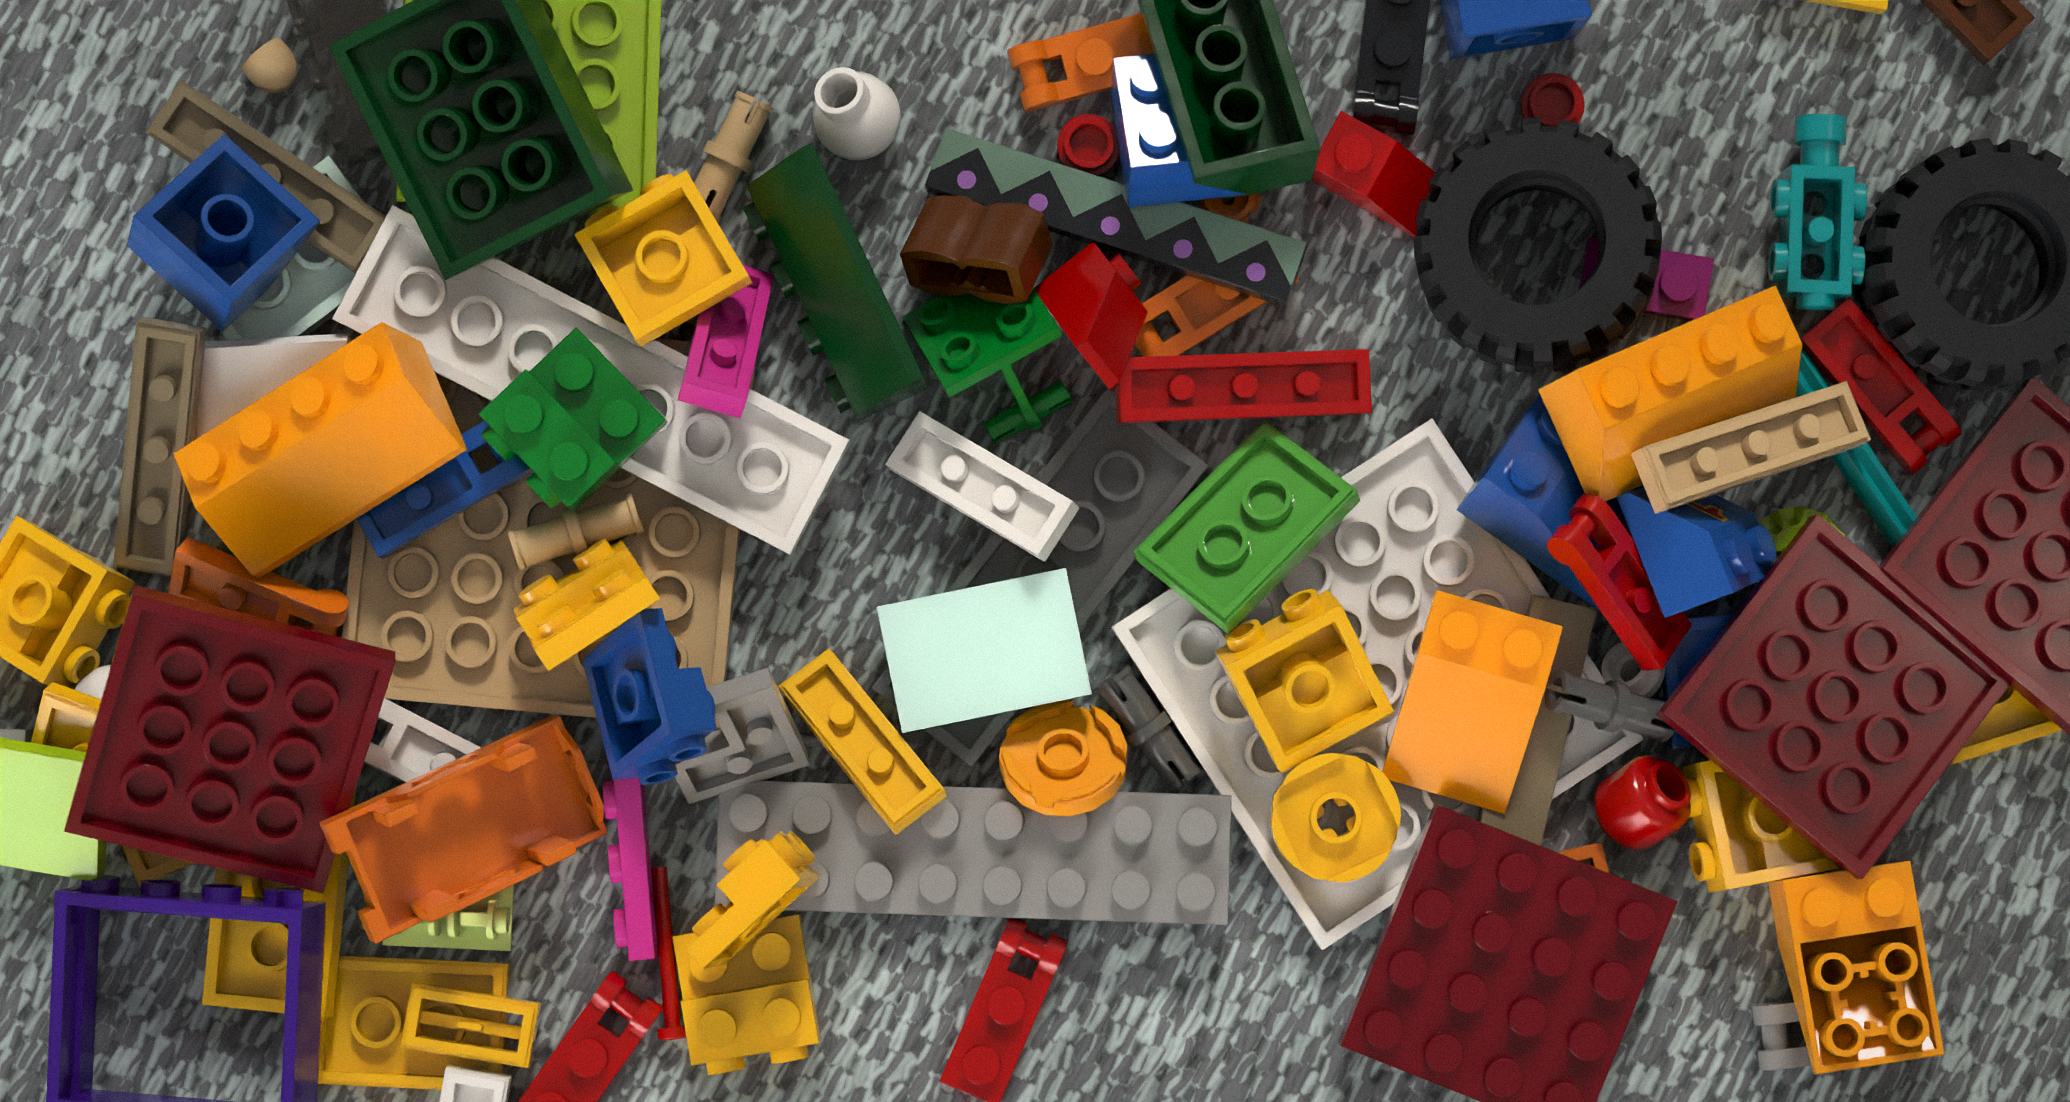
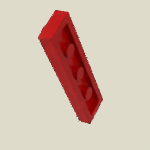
M1369 349L1129 357L1121 380L1115 385L1117 424L1366 415L1372 413Z

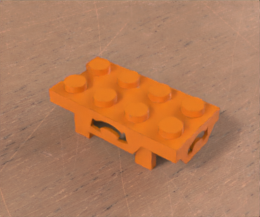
M551 715L319 822L331 851L337 855L344 852L348 855L364 893L366 907L358 910L357 913L368 939L375 944L420 922L427 921L432 923L450 913L464 909L543 871L547 866L549 867L576 854V848L608 833L603 822L604 805L582 751L565 729L561 717L557 715Z

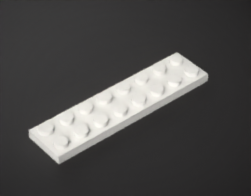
M393 205L332 318L360 334L383 322L421 341L435 373L490 401L496 398L525 369L530 371L577 327L668 421L621 468L791 556L850 444L849 439L749 389L741 418L678 401L687 356L656 340L639 347L627 325L497 258H493L453 278L445 280L414 216Z

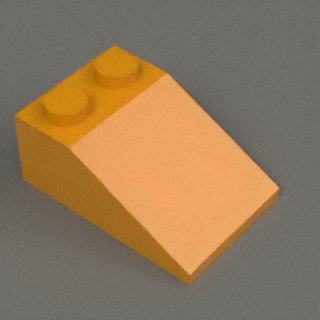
M1436 590L1433 594L1382 769L1386 777L1390 781L1505 814L1546 688L1563 626Z

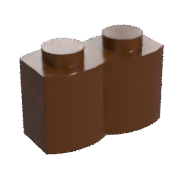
M934 196L926 199L901 250L900 257L909 285L917 289L946 296L970 293L984 300L1013 304L1027 301L1053 244L1044 213L1022 203H995L984 206L965 196Z

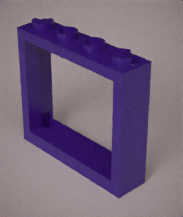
M102 875L101 878L92 879V881L82 880V885L55 891L46 1102H235L92 1089L100 909L289 924L281 1102H317L326 902L303 901L304 891L287 888L265 889L263 898L242 896V886L234 884L202 885V893L180 892L181 882L168 879L142 880L141 889L120 887V877L113 875Z

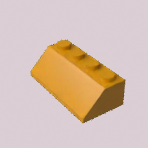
M1775 285L1581 367L1538 389L1585 494H1593L1606 502L1643 485L1631 453L1641 447L1796 398L1802 342Z
M381 322L173 454L195 509L249 573L254 577L261 578L468 449L422 342Z

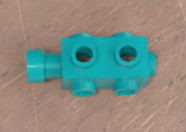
M1806 114L1795 117L1794 144L1801 146L1800 165L1791 164L1781 172V179H1774L1771 188L1770 212L1772 218H1780L1779 243H1772L1770 247L1768 275L1770 281H1778V291L1781 298L1796 299V308L1801 310L1835 309V300L1841 301L1852 294V284L1861 285L1864 278L1865 250L1863 246H1853L1854 221H1863L1865 218L1867 187L1865 183H1855V167L1839 166L1840 146L1846 145L1847 117L1841 115ZM1805 194H1815L1820 197L1823 203V210L1820 215L1812 216L1804 211L1803 197ZM1805 256L1816 258L1821 265L1820 275L1815 279L1807 278L1801 272V260Z

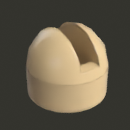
M277 37L257 49L243 63L241 71L253 85L261 90L279 93L288 89L295 81L297 62L293 52L280 37Z

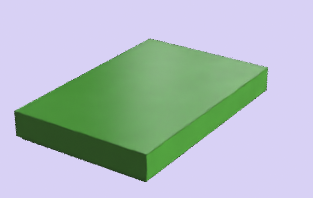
M1264 420L1134 550L1137 562L1226 633L1230 634L1360 502L1358 490Z

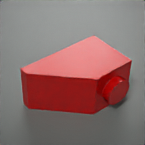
M1340 111L1320 148L1311 181L1416 237V215L1420 200H1426L1430 191L1429 181L1435 172L1398 141Z
M1093 241L1035 286L1034 290L1076 349L1110 390L1121 380L1148 311L1132 292L1142 282L1125 260L1118 254L1108 261Z

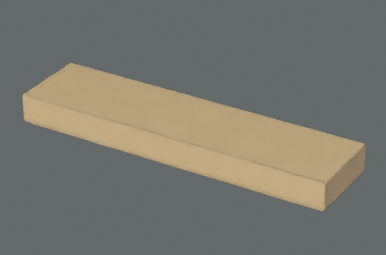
M1845 381L1641 447L1631 453V456L1654 513L1658 514L1859 447L1870 441L1871 438L1849 385Z

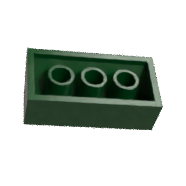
M1138 0L1194 184L1252 195L1311 181L1319 156L1320 146L1273 0Z
M813 143L798 149L747 185L754 202L744 206L743 210L758 241L760 242L771 237L781 259L771 263L770 267L785 298L787 299L798 294L808 316L797 321L812 355L815 356L825 351L834 369L835 374L824 380L839 412L842 413L852 408L859 422L927 390L924 376Z

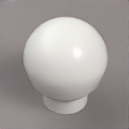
M847 67L832 69L826 72L817 82L813 106L815 131L821 143L830 152L848 160H865L879 155L890 146L898 133L901 113L898 100L886 83L871 74L856 72Z

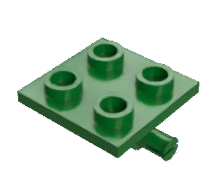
M1034 288L1027 301L1013 304L984 300L970 293L955 296L940 295L902 316L949 398L1000 371L1014 398L1015 405L982 422L995 446L1027 427L1031 432L1042 427L1041 419L1069 404H1073L1067 389L1060 379L1051 386L1027 398L1010 365L1062 336L1059 327Z

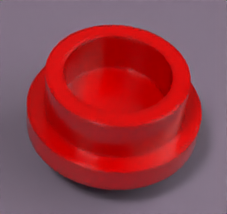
M1546 73L1533 79L1525 88L1520 101L1523 119L1541 118V126L1558 127L1560 120L1578 124L1585 108L1584 96L1578 84L1568 76L1559 73Z
M1083 114L1072 118L1063 126L1057 140V152L1061 163L1096 176L1107 173L1115 165L1119 157L1115 127L1107 119L1095 114Z

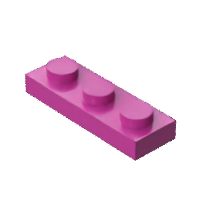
M745 265L743 267L749 275L752 284L698 314L678 396V401L741 418L747 401L774 278L772 273Z
M639 778L603 781L606 819H617L619 844L608 845L610 879L612 884L622 883L624 908L614 909L613 913L617 948L628 947L629 961L655 959L659 954L645 786L640 784Z

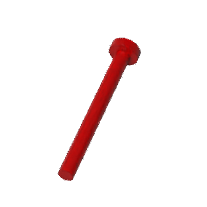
M667 867L651 868L665 1024V1028L657 1029V1036L659 1040L686 1038L685 1026H681Z

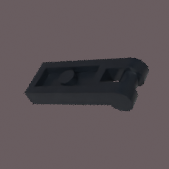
M1365 0L1351 114L1355 119L1370 127L1371 124L1394 127V133L1414 135L1418 115L1419 90L1430 0ZM1375 84L1399 86L1398 101L1374 99Z

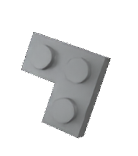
M769 668L707 687V690L714 699L715 717L721 729L713 731L705 737L707 751L704 754L689 760L675 762L678 772L675 779L688 804H692L754 781H763L810 765L806 745Z

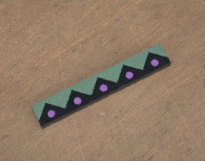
M945 128L925 183V189L928 193L938 196H965L984 206L995 203H1022L1044 213L1050 232L1088 244L1094 241L1100 248L1287 307L1307 250V242L1181 202L1128 207L1124 184Z

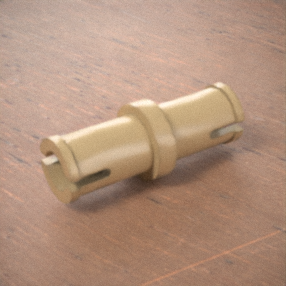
M738 90L715 141L708 140L703 149L707 157L694 182L704 201H706L711 191L706 204L718 223L741 172L748 174L753 164V161L748 158L769 114H772L774 108L766 103L755 101L754 97ZM754 103V105H753V107H752V109H751V111H750V114H749V116H748V118H747V120H746V122H745V119H746V117H747V115H748V112H749V110H750L752 104Z
M629 493L625 497L579 511H573L568 507L562 509L563 516L517 531H509L508 536L517 565L521 571L528 566L574 552L577 556L580 552L586 550L587 547L602 539H606L609 542L629 534L644 532L632 493Z

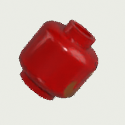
M1649 755L1635 757L1608 775L1597 786L1594 802L1598 823L1602 831L1621 846L1635 851L1649 849L1679 830L1688 821L1691 791L1684 774L1672 763Z

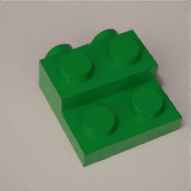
M577 327L530 371L525 369L479 413L489 425L480 434L486 442L507 462L517 454L534 472L525 481L550 508L553 509L562 501L573 511H576L668 423Z

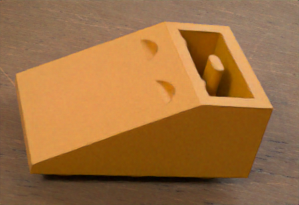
M1910 861L1872 866L1863 879H1856L1846 870L1768 882L1778 946L1814 1074L1945 1055Z

